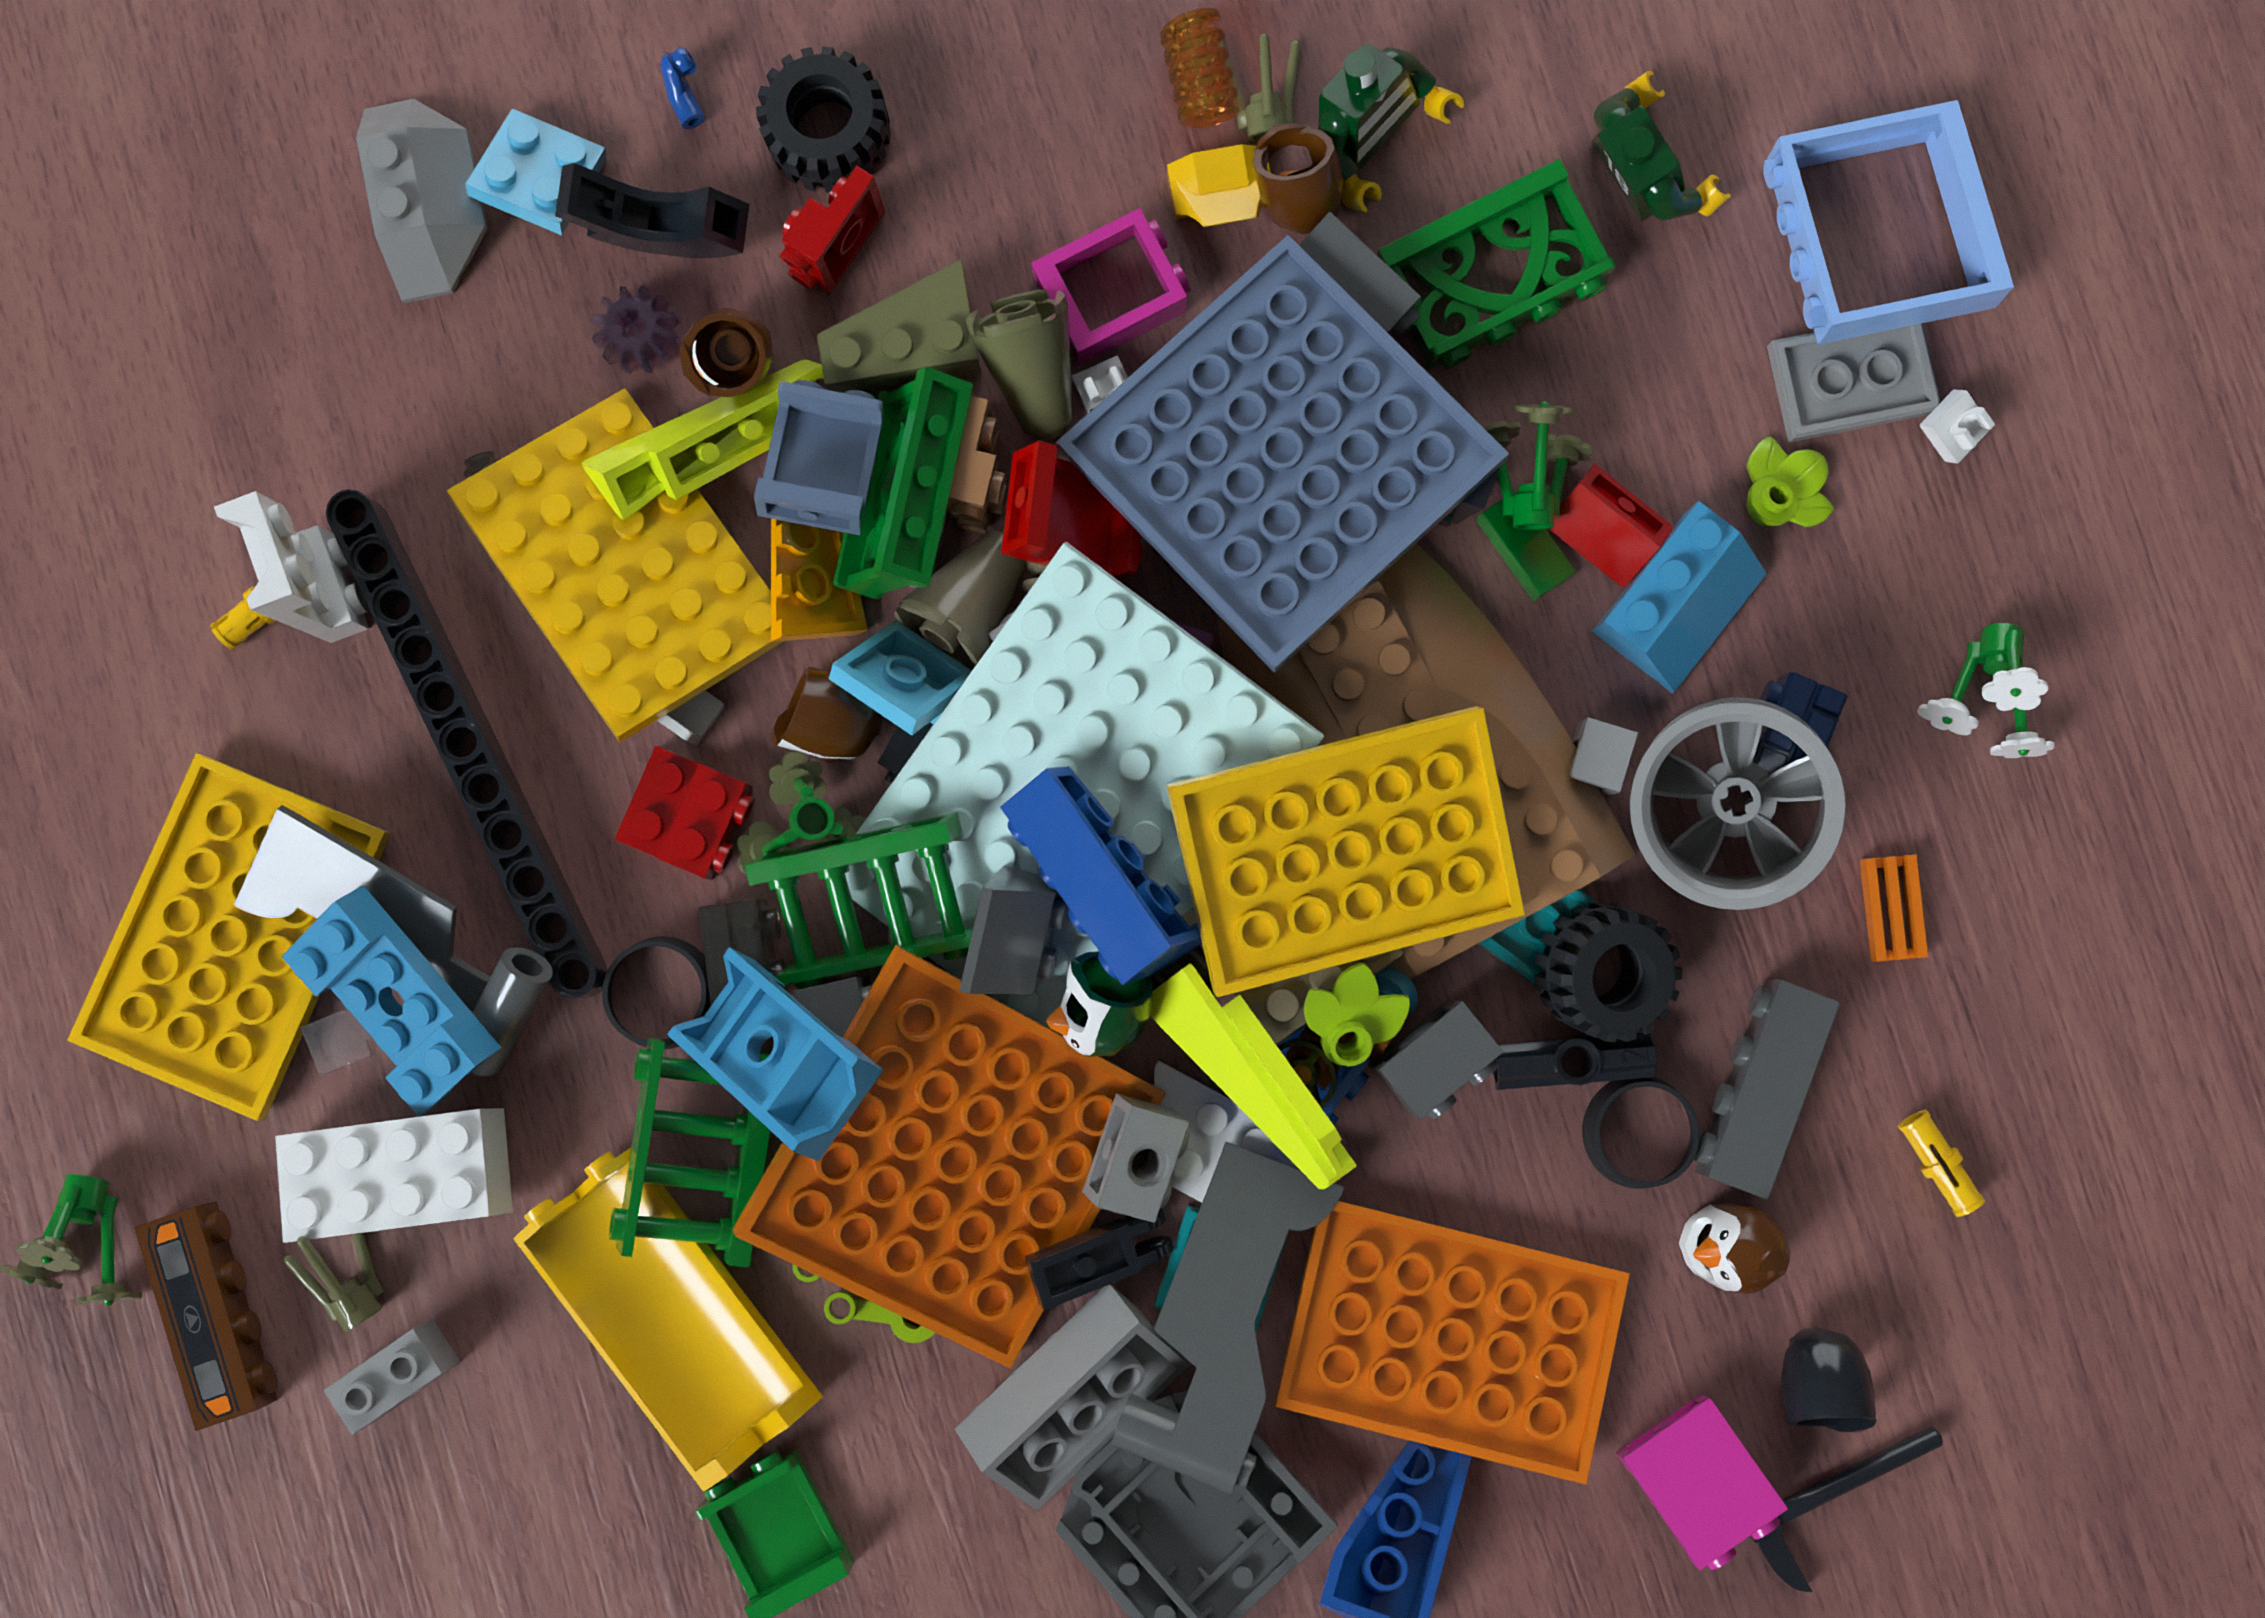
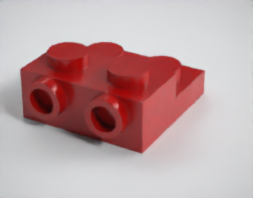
M857 165L848 179L841 177L836 182L828 198V204H830L828 208L810 197L802 210L796 208L789 215L783 226L782 235L784 237L781 241L785 248L779 257L791 267L788 275L810 291H813L818 286L831 295L886 213L874 176Z
M655 745L614 840L699 877L713 880L715 873L722 874L731 860L734 845L729 844L736 825L743 826L751 814L755 798L749 795L753 786Z

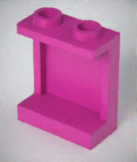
M1698 1395L1616 1452L1624 1467L1634 1476L1686 1552L1685 1555L1699 1570L1706 1566L1710 1570H1715L1728 1563L1737 1554L1734 1548L1736 1545L1749 1536L1757 1540L1771 1533L1781 1523L1778 1516L1788 1510L1711 1398L1705 1395Z

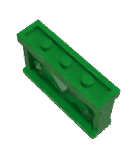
M1560 158L1378 249L1377 256L1407 284L1408 282L1403 272L1410 269L1421 282L1433 290L1417 309L1422 316L1410 330L1425 358L1429 370L1441 364L1444 365L1445 369L1453 368L1473 355L1471 349L1487 341L1491 347L1501 344L1518 332L1516 326L1532 318L1535 324L1542 323L1562 311V303L1578 296L1581 302L1588 300L1608 287L1606 280L1614 271L1616 265L1613 259L1607 255L1567 180L1569 175ZM1552 198L1568 229L1549 231L1545 201ZM1509 219L1516 220L1520 226L1516 234H1522L1529 230V236L1522 238L1508 237L1502 230V224ZM1482 233L1492 244L1505 250L1521 251L1528 249L1523 274L1512 295L1486 292L1461 283L1474 261L1475 244L1473 237ZM1564 242L1578 248L1583 257L1581 270L1571 276H1561L1557 273L1556 263L1559 261L1569 262L1571 258L1561 251L1547 252L1548 244ZM1447 250H1455L1462 256V264L1451 276L1445 272L1450 270L1454 263L1448 264L1442 259L1443 252ZM1539 280L1550 287L1532 296ZM1442 297L1451 301L1444 311V324L1453 315L1460 316L1464 320V328L1452 336L1437 333L1430 324L1431 309ZM1479 312L1495 315L1479 323Z
M925 366L917 370L914 381L891 392L880 391L875 394L874 398L881 400L884 404V424L861 535L844 533L833 580L834 586L869 598L879 599L883 597L884 593L912 585L924 588L930 585L973 388L972 383Z

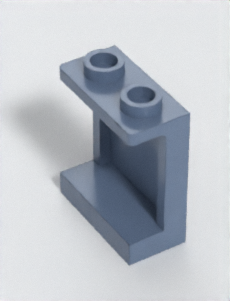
M797 380L794 383L780 382L778 389L779 407L763 478L758 477L754 494L757 516L861 535L884 424L883 402L875 399L871 394L859 390H849L841 393L825 390L821 385L807 380Z

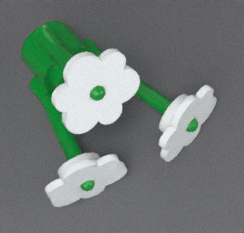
M1995 623L1984 627L1981 630L1980 642L1968 643L1966 661L1950 699H1932L1928 701V704H1921L1917 710V713L1922 718L1930 720L1931 725L1941 730L1948 729L1959 735H1970L1972 730L1978 727L1979 721L1969 716L1970 712L1967 706L1961 702L1977 663H1981L1983 670L1993 676V681L1982 687L1983 698L1990 702H1996V707L1999 710H2014L2016 733L2007 735L2006 741L2001 742V745L1991 747L1990 754L2004 756L2005 758L2037 757L2045 755L2048 750L2055 748L2054 742L2039 738L2036 732H2028L2026 710L2039 706L2041 703L2040 696L2046 694L2048 684L2046 681L2038 678L2036 670L2023 667L2024 631L2013 624Z

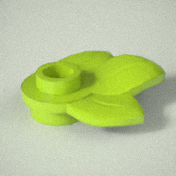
M1766 437L1755 446L1747 462V470L1753 485L1748 491L1746 502L1747 511L1755 522L1763 526H1779L1791 521L1803 527H1813L1821 524L1832 514L1834 507L1831 502L1819 493L1829 473L1824 455L1815 450L1805 449L1795 451L1788 456L1772 437ZM1770 495L1775 498L1778 504L1771 499Z
M1358 963L1350 966L1339 975L1334 983L1332 992L1324 989H1310L1306 996L1303 1012L1308 1027L1321 1036V1047L1327 1058L1338 1065L1356 1066L1369 1057L1374 1044L1390 1040L1396 1036L1407 1018L1410 999L1406 995L1399 994L1379 996V988L1372 971L1365 963ZM1354 1032L1351 1041L1343 1044L1338 1043L1342 1035Z

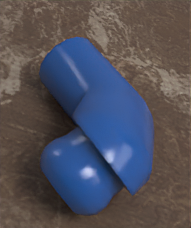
M678 47L673 53L666 52L660 62V68L668 100L684 129H693L705 121V115L685 77L693 74L697 65L686 48Z

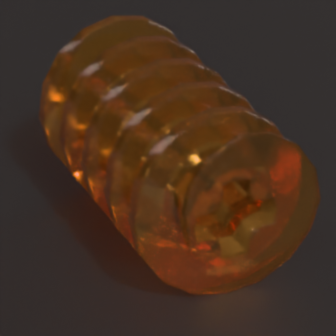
M1215 8L1195 9L1180 14L1168 22L1160 32L1161 45L1166 49L1164 51V60L1170 68L1168 71L1169 82L1175 87L1173 89V100L1179 106L1177 109L1178 121L1190 128L1203 129L1227 122L1240 112L1238 107L1226 106V103L1231 102L1237 97V88L1230 85L1221 86L1233 78V69L1229 66H1218L1229 58V52L1225 47L1216 46L1224 40L1225 34L1221 28L1211 27L1220 20V13Z

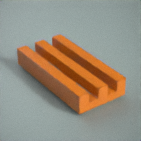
M1917 854L1860 859L1871 962L1928 957ZM1899 866L1901 868L1910 948H1906L1899 877L1897 867ZM1877 868H1884L1887 894L1886 903L1893 950H1886Z

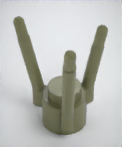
M1266 33L1260 35L1261 92L1250 96V104L1246 106L1223 39L1220 35H1215L1213 37V44L1237 113L1238 131H1247L1249 141L1258 143L1259 139L1273 126L1293 123L1292 107L1299 65L1300 42L1295 40L1291 43L1283 98L1280 101V94L1273 92L1269 36Z
M365 1233L352 1234L365 1280L363 1283L355 1275L340 1284L308 1238L300 1236L297 1239L298 1246L329 1291L327 1292L292 1255H287L284 1258V1263L320 1302L332 1322L337 1320L345 1332L369 1319L382 1309L376 1297L383 1293L385 1289L376 1276Z

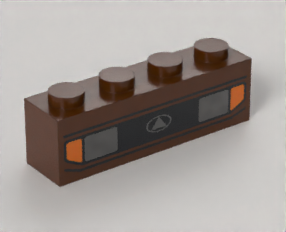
M217 1201L194 1206L135 1226L136 1236L195 1431L254 1412L277 1401L275 1395L277 1388L276 1374L272 1365L265 1361L259 1342L262 1336L261 1324L257 1315L249 1309L244 1293L246 1275L241 1264L234 1260L229 1243L231 1226L225 1213L219 1210Z

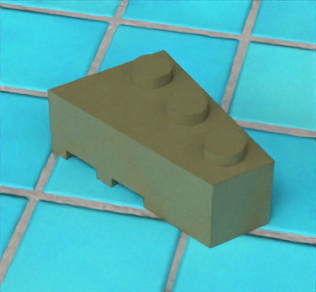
M960 259L817 334L824 381L827 389L841 393L849 390H859L869 394H875L880 391H893L914 381L917 370L925 366L959 379L981 376L982 370L979 353L968 334L965 321L972 312L962 260Z

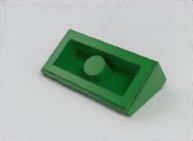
M1503 499L1481 512L1476 518L1480 528L1533 602L1576 574V571L1546 529L1521 530L1513 528V516H1503Z

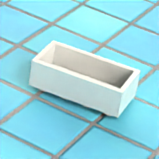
M504 1108L473 1109L275 1136L283 1243L297 1241L300 1236H305L309 1240L513 1213Z

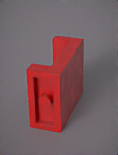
M1039 440L1013 452L1001 554L1047 566L1062 544L1068 542L1117 580L1135 575L1143 554L1142 544L1140 543L1141 534L1071 462L1056 458L1058 446Z

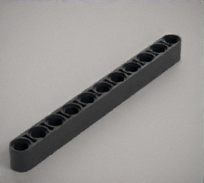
M346 489L337 492L331 497L326 507L328 524L534 951L544 957L552 967L553 975L549 981L556 993L566 998H588L597 995L603 989V982L608 971L607 965L387 511L382 505L357 490ZM365 507L366 515L364 521L359 526L351 528V515L358 508ZM386 551L388 561L385 568L373 574L371 568L373 559L379 553ZM408 596L410 607L407 614L402 618L395 619L393 614L394 605L400 598ZM430 641L432 654L429 660L424 664L417 665L415 652L418 646L423 642ZM451 686L454 691V701L449 708L440 711L437 706V696L445 687ZM473 731L477 740L476 748L469 756L462 757L458 748L459 741L466 733ZM495 777L499 784L498 795L493 801L485 803L480 794L481 786L487 779ZM516 822L521 829V840L516 847L508 850L503 843V832L507 826ZM537 868L543 874L544 885L538 894L531 896L526 891L525 878L530 871ZM559 914L565 920L567 929L564 937L555 943L547 934V924L553 916ZM579 960L584 962L589 970V980L581 989L574 987L569 979L570 968Z

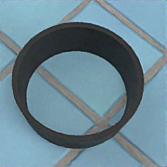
M659 936L642 940L622 952L614 960L606 973L602 989V999L606 1015L620 1034L640 1046L647 1048L648 1040L635 1037L626 1031L618 1021L611 1002V986L615 972L621 962L633 951L644 947L660 946L675 950L688 959L695 968L701 984V1001L693 1020L704 1017L718 997V981L710 961L698 948L682 939ZM671 1038L662 1039L665 1042L664 1050L680 1047Z
M1656 1077L1609 1082L1594 1095L1584 1114L1582 1138L1590 1161L1604 1177L1624 1187L1646 1189L1667 1184L1677 1179L1688 1169L1698 1150L1700 1134L1694 1110L1673 1086ZM1638 1087H1655L1674 1095L1685 1108L1690 1124V1142L1683 1160L1669 1175L1653 1182L1633 1180L1618 1172L1606 1158L1600 1140V1126L1608 1106L1622 1093Z

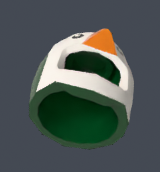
M1099 951L1086 952L1070 961L1067 972V989L1061 1006L1046 1019L1050 1029L1061 1033L1065 1041L1073 1049L1086 1057L1114 1056L1131 1046L1142 1034L1151 1014L1152 979L1146 977L1122 985L1118 979L1110 976L1102 967L1098 958Z

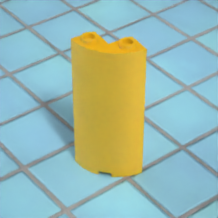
M631 1148L616 1158L608 1151L584 1169L589 1178L573 1193L556 1204L549 1197L525 1214L524 1218L529 1224L513 1239L704 1492L732 1473L763 1444L789 1428L823 1396L708 1244L635 1237L632 1257L620 1255L616 1248L617 1241L609 1240V1227L613 1208H622ZM643 1184L639 1209L640 1216L689 1220L664 1186Z

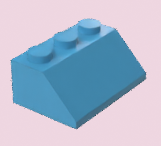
M1698 501L1680 517L1662 546L1633 577L1593 628L1592 632L1670 693H1674L1767 573L1742 534L1706 505Z

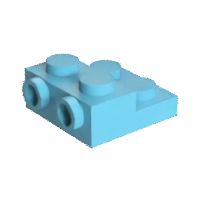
M895 620L835 661L831 668L829 680L910 735H913L929 722L935 724L972 671Z

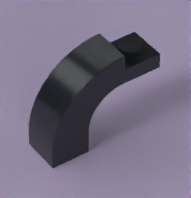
M571 163L562 166L555 216L588 229V237L619 247L651 254L685 258H719L743 253L750 204L712 187L687 192H660L642 189L619 182L579 164Z

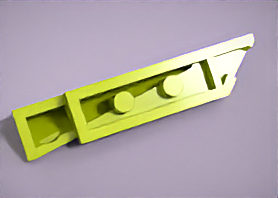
M806 359L798 361L766 376L764 381L749 393L733 397H720L590 457L581 464L590 479L622 520L633 515L664 490L669 497L677 500L768 451L779 407L778 389L780 382L794 383L797 380H807L816 383L817 379H824L822 364Z
M1191 963L1152 992L1150 1017L1318 1189L1328 1188L1357 1166L1340 1143L1342 1138L1335 1126L1241 995L1221 1007Z

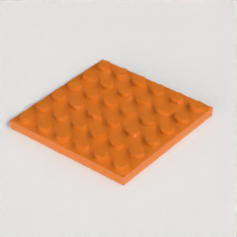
M895 945L842 1037L853 1043L881 1067L883 1072L820 1161L793 1152L782 1142L732 1230L736 1237L1011 1369L1044 1310L1038 1303L1025 1256L1089 1231L1101 1210L1082 1191L1116 1093L1160 1105L1166 1092L1102 1056L1086 1057L1065 1041L1062 1034L988 994H969L959 991L962 980Z

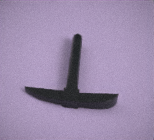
M1928 1427L1782 1499L1788 1510L1778 1516L1781 1521L1780 1525L1760 1539L1754 1540L1750 1536L1751 1539L1757 1543L1770 1567L1785 1583L1796 1590L1812 1592L1779 1531L1783 1530L1782 1524L1943 1445L1941 1434L1936 1428Z

